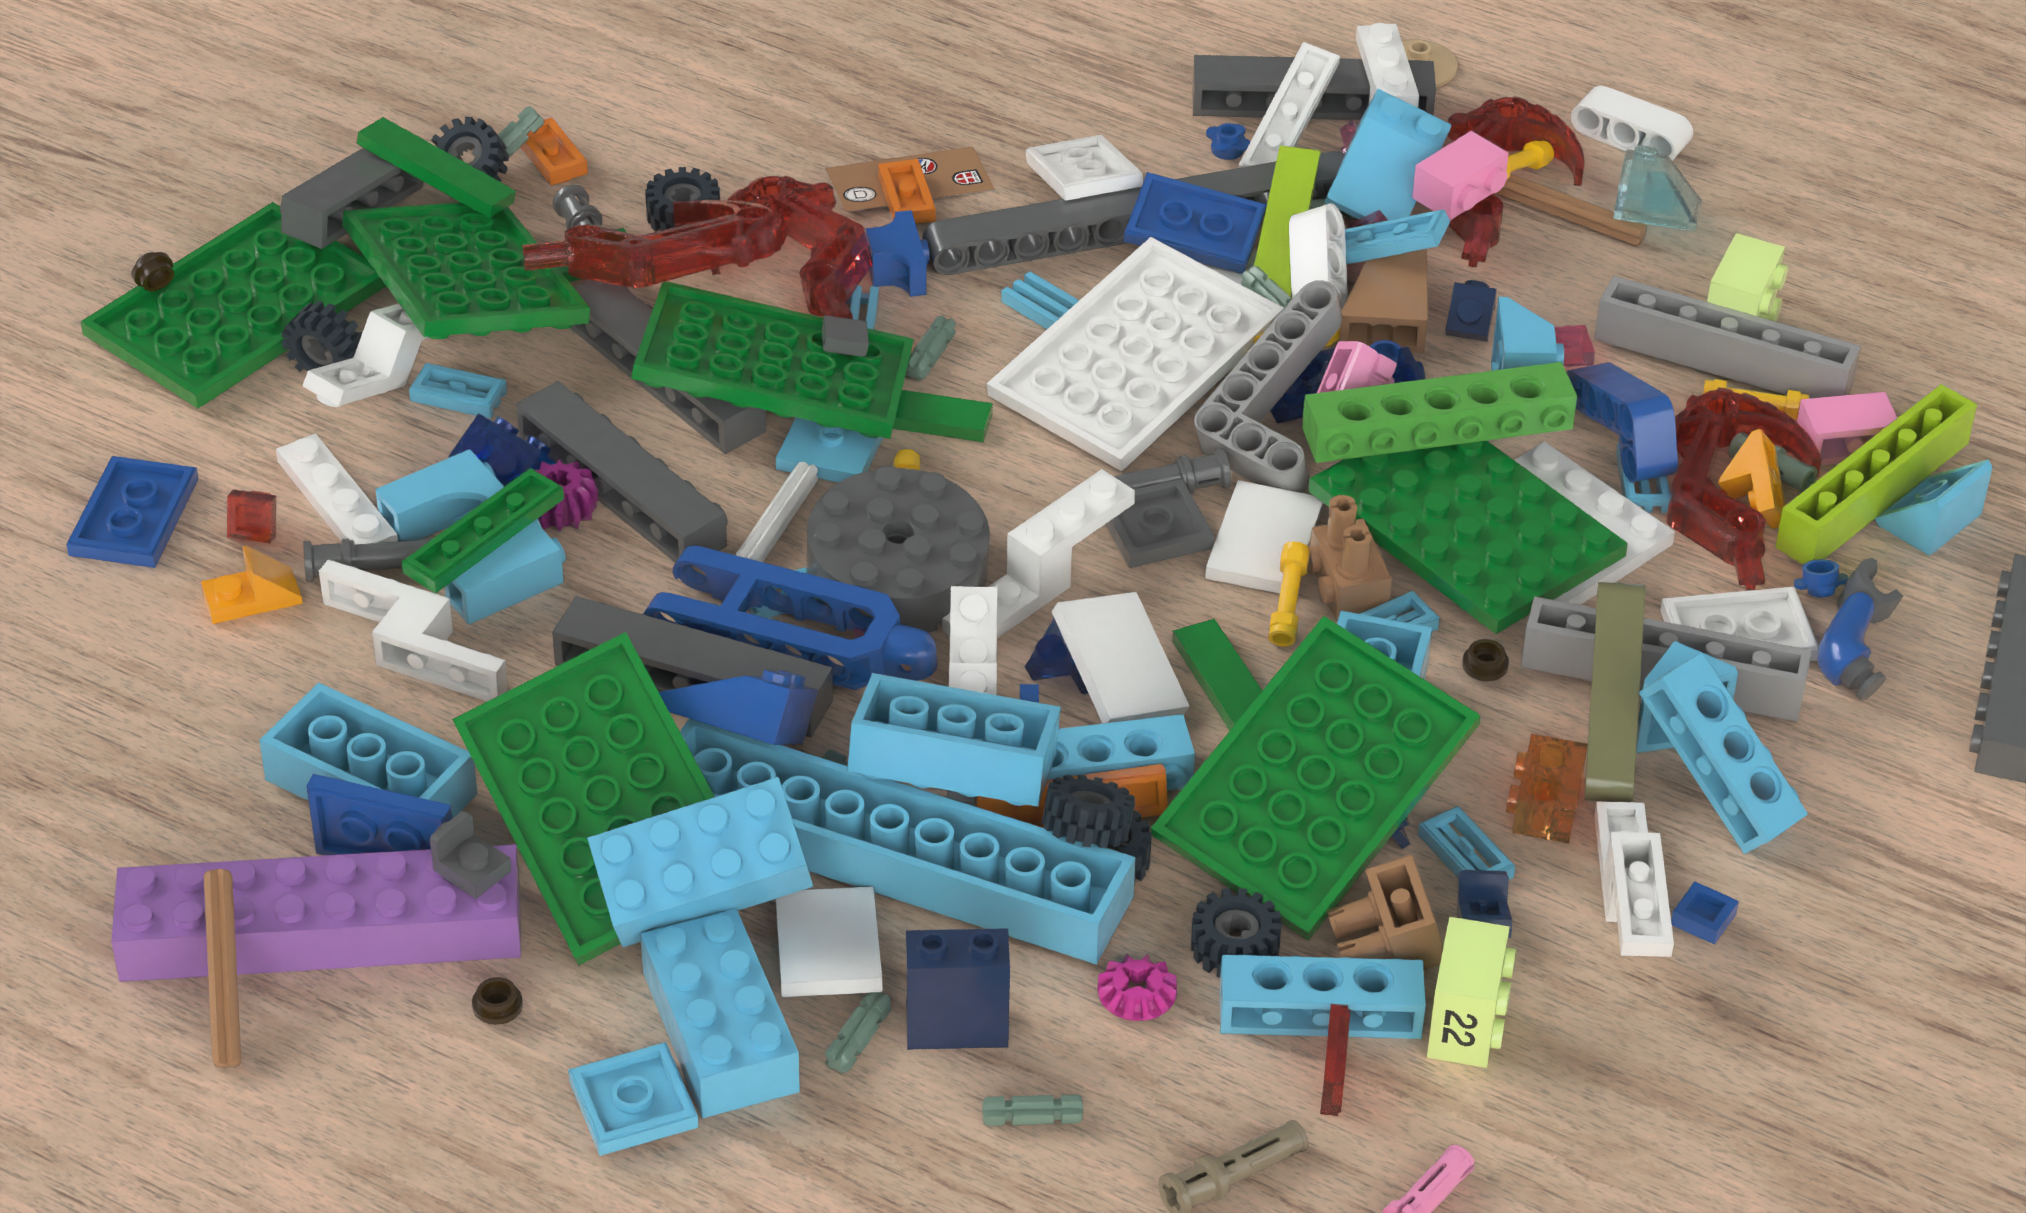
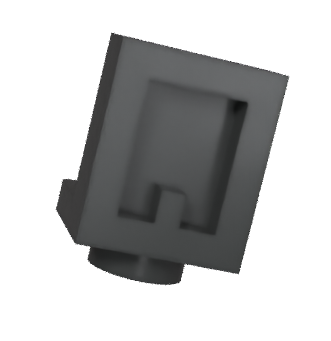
M466 811L460 812L449 822L441 824L430 837L433 871L475 899L511 872L510 857L474 834L473 816Z

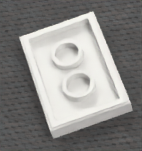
M1102 135L1026 149L1027 164L1065 201L1142 187L1143 184L1142 172Z
M1238 480L1206 565L1205 579L1280 594L1283 573L1280 571V559L1283 545L1287 542L1296 541L1304 543L1308 547L1310 546L1312 527L1318 526L1324 503L1314 495Z
M1795 587L1662 599L1660 611L1664 622L1812 650L1810 661H1817L1819 646Z
M1137 592L1057 602L1052 610V614L1102 724L1184 715L1190 707Z
M874 887L801 890L776 898L782 997L883 992Z

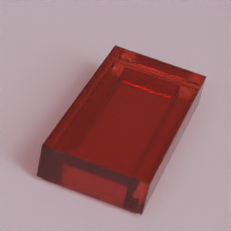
M1331 1004L1320 1109V1114L1338 1116V1113H1341L1351 1009H1348V1005Z

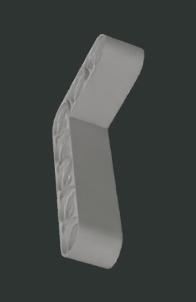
M1314 280L1303 286L1195 415L1194 424L1202 452L1205 455L1214 454L1215 449L1223 448L1228 457L1230 470L1256 484L1303 493L1309 485V473L1302 447L1287 437L1262 425L1260 422L1340 328L1342 314L1335 287L1330 282Z

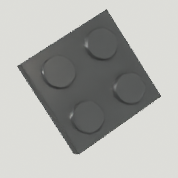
M1182 478L1133 489L1135 490L1134 504L1105 524L1129 568L1210 550L1214 546V534Z

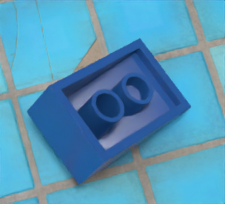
M764 669L762 676H740L661 691L659 694L670 713L773 745L803 744L818 689L805 686L806 677L784 670L776 672Z

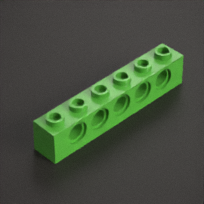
M1562 362L1307 394L1304 399L1302 429L1315 462L1320 463L1573 429L1577 394Z

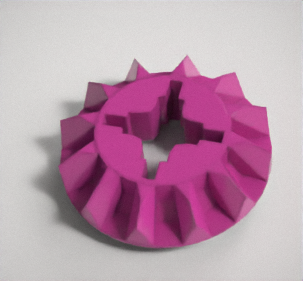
M1148 953L1142 960H1134L1126 954L1122 962L1109 961L1106 971L1099 974L1098 997L1102 1005L1109 1012L1120 1018L1133 1021L1154 1019L1166 1013L1173 1006L1177 997L1176 975L1168 972L1166 961L1153 963ZM1131 980L1136 984L1147 981L1146 989L1140 986H1135L1131 989L1129 988V981Z

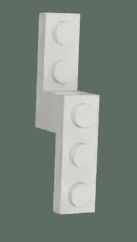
M1375 23L1357 26L1356 41L1370 84L1369 104L1377 89H1380L1418 108L1419 93L1397 25Z
M400 304L370 311L354 357L308 370L303 387L317 394L316 398L320 402L332 407H340L341 405L404 387L420 344L425 339H428V337H423Z
M1101 469L1007 534V574L988 586L998 587L997 638L1071 587L1072 547L1131 507L1135 500V490ZM950 613L942 618V631L950 636Z
M327 560L319 570L324 605L379 622L372 631L377 666L483 701H489L508 691L505 660L447 641L453 632L449 598L331 560Z
M951 586L949 687L996 695L998 587ZM947 790V798L975 806L974 797L964 796L958 792Z
M1596 802L1594 818L1606 922H1617L1621 956L1672 957L1674 940L1660 833H1648L1644 803Z

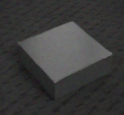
M824 315L822 323L823 350L839 354L866 356L869 345L867 321Z

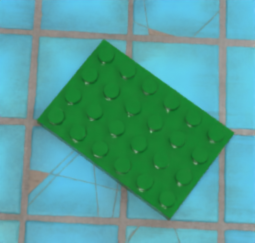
M272 202L173 263L174 277L164 288L157 291H146L143 287L136 286L80 322L84 336L198 409L288 351L289 349H285L282 346V341L285 339L281 337L282 331L307 304L312 302L314 305L317 301H322L324 307L329 303L335 305L336 313H339L341 310L348 312L385 288L386 285L365 257L337 240L321 249L282 233L280 206Z
M462 203L343 211V228L423 337L440 340L456 334L469 333L475 336H486L493 331L511 330L525 333L531 331L532 328L553 327L556 329H569L573 325L589 324L590 307L509 207H506L491 218H487Z
M663 280L634 361L631 379L642 381L646 385L655 388L668 387L685 391L689 395L698 398L711 397L728 401L732 405L741 408L754 407L771 411L775 415L784 418L797 417L806 419L827 428L840 427L849 429L870 438L883 437L891 439L914 339L867 328L869 345L866 356L825 352L822 341V323L824 319L822 317Z
M1488 441L1343 459L1311 477L1309 481V492L1328 507L1330 499L1335 496L1347 495L1355 500V504H1357L1356 520L1364 519L1375 543L1495 634L1500 633L1530 615L1534 596L1554 600L1626 557L1628 543Z
M1323 616L1151 827L1152 836L1236 893H1238L1239 888L1247 889V897L1252 898L1255 892L1262 894V904L1271 900L1275 904L1274 912H1280L1281 923L1309 941L1328 917L1327 911L1337 906L1480 725V715Z
M626 632L452 719L578 966L621 944L611 921L588 837L715 797Z

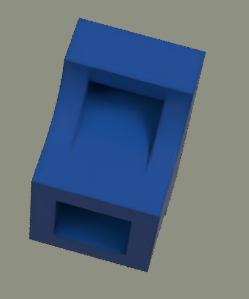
M912 210L895 212L894 220L885 226L866 228V263L872 285L874 287H900L910 297L926 295V264H929L928 242L926 239L920 240Z

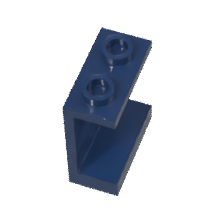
M1008 928L906 930L907 1050L1008 1048L1010 998Z

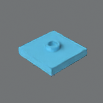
M796 417L776 456V470L791 473L799 462L804 461L808 465L814 464L818 468L817 476L819 479L840 482L853 475L868 471L883 437L870 438L863 436L857 431L840 427L827 428L818 425L814 421Z
M666 1042L568 1069L570 1085L599 1156L699 1128L698 1115Z

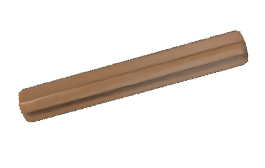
M1510 174V178L1506 180L1505 186L1495 193L1496 195L1633 246H1639L1646 236L1647 226L1643 222Z
M213 869L206 871L204 874L212 1062L218 1068H232L239 1066L241 1063L233 877L227 869Z

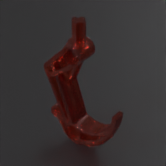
M1518 96L1502 97L1496 100L1489 99L1475 110L1468 113H1455L1448 118L1451 128L1447 136L1453 141L1473 131L1505 151H1523L1524 145L1532 141L1544 140L1549 142L1553 147L1554 157L1566 164L1571 170L1574 177V186H1582L1585 165L1582 146L1573 130L1560 117L1551 114V111L1539 104L1529 103L1527 99ZM1494 194L1489 195L1475 204L1470 210L1464 211L1450 220L1448 225L1465 242L1461 258L1469 260L1468 266L1477 267L1478 262L1485 263L1489 248L1497 245L1500 240L1503 202Z
M788 176L759 177L749 182V185L745 188L738 189L728 198L727 202H723L716 210L715 215H713L708 224L704 238L706 257L712 275L721 274L719 260L731 245L756 234L780 230L810 249V259L801 268L799 275L808 311L815 316L826 315L853 319V315L846 302L870 269L872 261L864 227L832 211L836 206L833 186L826 182L809 184Z
M732 200L672 202L675 226H684L644 235H633L597 225L573 226L565 230L564 241L522 245L525 270L567 266L568 274L576 278L631 288H642L731 263L737 264L738 267H747L754 260L768 258L781 250L787 237V224L780 212L763 204Z
M1718 387L1717 390L1708 391L1698 397L1692 394L1687 400L1686 408L1675 416L1677 452L1681 455L1683 461L1672 482L1666 521L1677 532L1724 562L1735 566L1738 584L1745 585V590L1750 591L1755 590L1756 585H1764L1766 582L1761 561L1766 551L1763 538L1766 520L1760 512L1731 498L1724 489H1718L1711 481L1719 449L1730 446L1733 438L1738 433L1744 432L1749 436L1752 431L1761 429L1774 445L1783 447L1787 453L1793 455L1799 461L1816 467L1818 469L1817 477L1819 476L1822 459L1809 434L1787 413L1780 411L1778 407L1769 402L1758 400L1759 398L1744 392L1739 394L1731 389Z

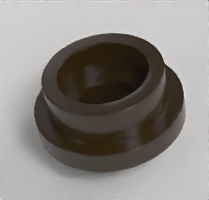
M164 252L146 253L136 261L131 276L134 282L146 291L160 290L167 286L174 277L173 261Z
M1480 639L1473 642L1465 651L1462 666L1464 671L1474 679L1495 681L1507 673L1509 658L1504 647L1497 641Z
M493 977L483 981L472 998L474 1015L480 1021L492 1025L505 1024L514 1020L523 1008L522 994L512 981L502 977Z

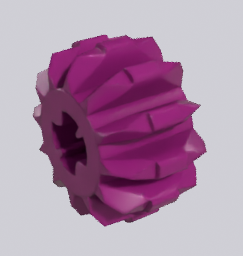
M561 459L558 460L557 464L553 465L542 462L540 470L535 471L562 486L564 492V499L538 518L542 529L544 530L551 526L557 527L559 532L565 526L578 529L580 521L592 520V513L597 508L598 488L595 486L591 469H581L578 461L568 465L563 464Z

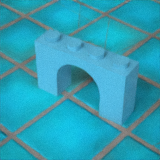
M469 449L375 490L378 511L397 533L398 541L420 540L450 527L504 486L496 478L492 467L487 462L482 463ZM536 519L445 586V596L450 599L452 607L470 625L564 583L562 563L566 560L564 549L558 539L548 536L542 529L539 520Z

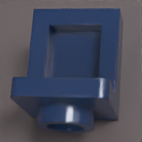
M1468 280L1465 283L1454 282L1445 329L1446 335L1488 342L1493 311L1496 307L1497 289L1489 288L1488 284L1477 280Z
M1461 870L1458 877L1457 918L1509 926L1508 938H1511L1512 916L1507 902L1509 883L1507 872Z

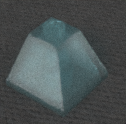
M1636 146L1634 150L1627 149L1623 161L1613 219L1696 231L1702 200L1670 157L1659 154L1658 149L1649 146Z

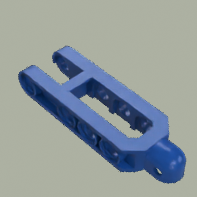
M692 545L683 550L673 566V575L675 579L678 580L679 578L690 588L712 594V598L722 600V604L719 606L673 593L661 592L653 597L643 613L653 618L833 667V685L852 690L867 686L872 673L920 681L930 677L937 670L938 666L935 640L928 632L922 629L901 624L900 615L888 594L701 546ZM690 565L699 568L705 575L697 572ZM772 586L783 590L788 596L779 593ZM814 597L822 599L823 601L828 603L830 607L821 604ZM754 606L758 608L767 606L771 610L794 615V618L799 621H804L806 618L836 626L838 631L845 632L848 629L864 633V635L850 640L746 612L748 608H754ZM856 608L866 611L873 618L863 616L856 610ZM660 612L669 615L676 622L666 619ZM743 634L753 637L759 644L751 642ZM785 645L795 648L802 655L793 653ZM827 656L837 659L844 666L835 664ZM901 664L909 666L911 670L906 671Z

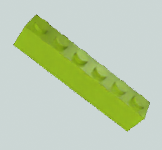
M1940 384L1782 508L1775 548L1803 565L1812 560L1828 557L1969 444L1977 404Z

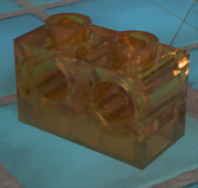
M1531 734L1528 751H1518L1513 779L1521 780L1520 786L1511 784L1507 800L1506 812L1515 814L1513 834L1569 844L1583 779L1587 743Z

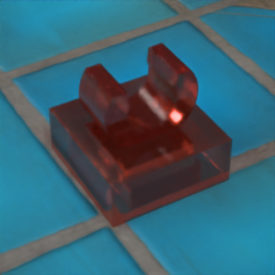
M233 489L227 495V537L270 544L276 538L277 496L271 495L268 492L254 490L249 492Z

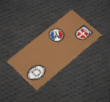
M973 146L825 168L846 212L888 206L878 178V164L919 159L932 199L995 190Z

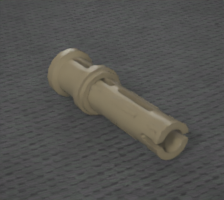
M1290 1120L1285 1125L1250 1140L1246 1144L1219 1157L1203 1155L1197 1158L1194 1166L1176 1175L1166 1173L1159 1178L1158 1187L1162 1201L1170 1213H1191L1193 1207L1209 1199L1219 1201L1227 1196L1232 1185L1264 1171L1268 1167L1299 1152L1306 1151V1147L1309 1144L1306 1132L1297 1121Z

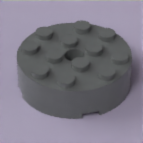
M882 466L876 470L862 472L840 481L826 491L816 502L811 511L807 526L806 573L888 594L900 615L901 624L930 633L937 631L938 624L942 623V618L950 613L951 586L985 587L990 542L988 521L977 501L967 491L946 479L943 475L936 472ZM856 608V610L863 616L873 618L866 611Z

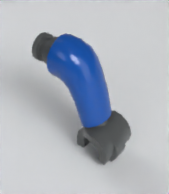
M1873 558L1863 560L1846 581L1844 590L1838 597V612L1823 635L1818 647L1817 658L1818 667L1825 678L1835 686L1844 683L1849 689L1857 688L1856 696L1861 701L1872 696L1886 680V676L1881 672H1873L1874 665L1868 660L1871 649L1864 642L1865 632L1869 623H1877L1889 618L1903 598V595L1897 589L1884 594L1875 587L1872 579L1877 573V560Z

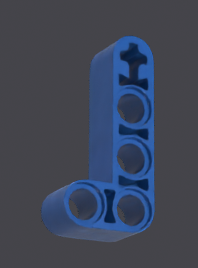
M1610 362L1571 369L1566 372L1577 394L1575 409L1619 435L1621 465L1629 482L1635 483L1676 473L1678 455L1675 415L1672 403L1665 393Z

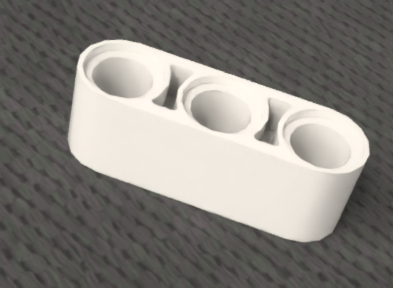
M1606 86L1594 87L1571 113V122L1574 128L1582 135L1662 165L1672 162L1693 137L1692 125L1684 116Z
M1329 203L1292 215L1290 218L1291 292L1293 299L1299 290L1309 282L1314 280L1330 282L1337 291L1342 314V309L1348 299L1345 225L1339 209L1334 204Z

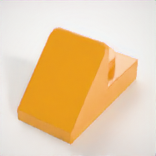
M1761 429L1751 432L1721 475L1718 485L1731 499L1748 495L1754 515L1761 516L1772 529L1779 527L1782 508L1786 504L1775 445Z
M242 546L246 571L201 581L203 597L212 624L303 604L292 567L248 546Z

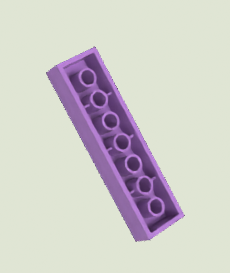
M516 844L493 846L510 857L511 872L477 899L433 871L431 849L117 868L111 942L119 982L208 976L204 874L206 871L213 869H227L233 877L237 975L520 958V879Z

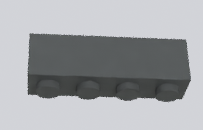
M362 148L282 195L280 212L282 214L281 232L322 249L347 234L342 226L343 211L391 207L421 189L423 181Z

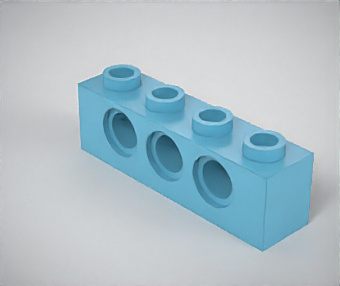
M1702 652L1638 692L1744 854L1771 841L1808 815L1799 800L1797 792L1788 784L1773 761L1770 751L1761 743L1746 720L1745 713L1734 702L1721 682L1717 670L1708 662Z
M1184 715L1061 728L1058 731L1056 756L1048 779L1063 778L1064 775L1077 776L1163 764L1166 769L1167 791L1183 789L1194 775L1195 752Z
M1222 955L1219 988L1220 1034L1422 1039L1426 1008L1423 960Z

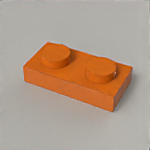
M552 117L544 119V125L537 132L533 133L531 131L527 135L529 139L521 146V149L551 186L588 174L587 160Z
M919 159L878 164V178L892 219L894 220L895 212L912 210L916 225L935 222L936 208Z

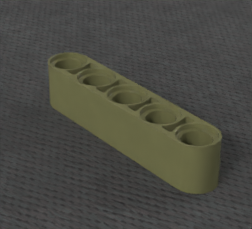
M1598 582L1584 800L1633 802L1639 710L1638 692L1640 691L1646 585Z

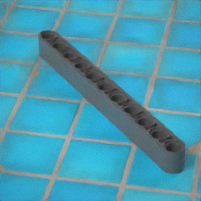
M1332 151L1320 154V163L1312 200L1326 198L1345 153ZM1276 161L1175 180L1267 205ZM1141 187L1066 201L1058 199L933 222L925 229L922 239H926L928 242L929 257L935 270L943 275L960 274L1128 244L1123 241L1124 233Z

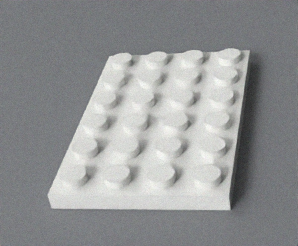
M1150 237L987 383L988 396L1116 469L1123 471L1238 364L1253 346L1255 336L1265 332L1283 311L1284 307Z

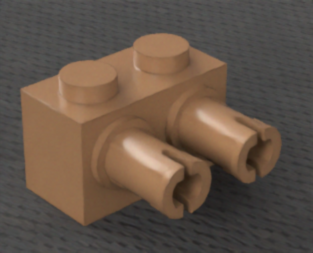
M1338 495L1330 499L1328 525L1312 527L1307 568L1310 574L1315 573L1318 579L1320 598L1323 604L1329 603L1336 621H1338L1341 611L1360 614L1390 601L1392 577L1364 519L1356 520L1357 504H1355V500L1347 495Z
M1412 855L1366 869L1365 871L1372 890L1367 892L1368 897L1343 906L1331 908L1327 911L1336 940L1368 928L1378 926L1380 931L1338 943L1342 958L1423 960V970L1440 965L1443 952L1442 940Z

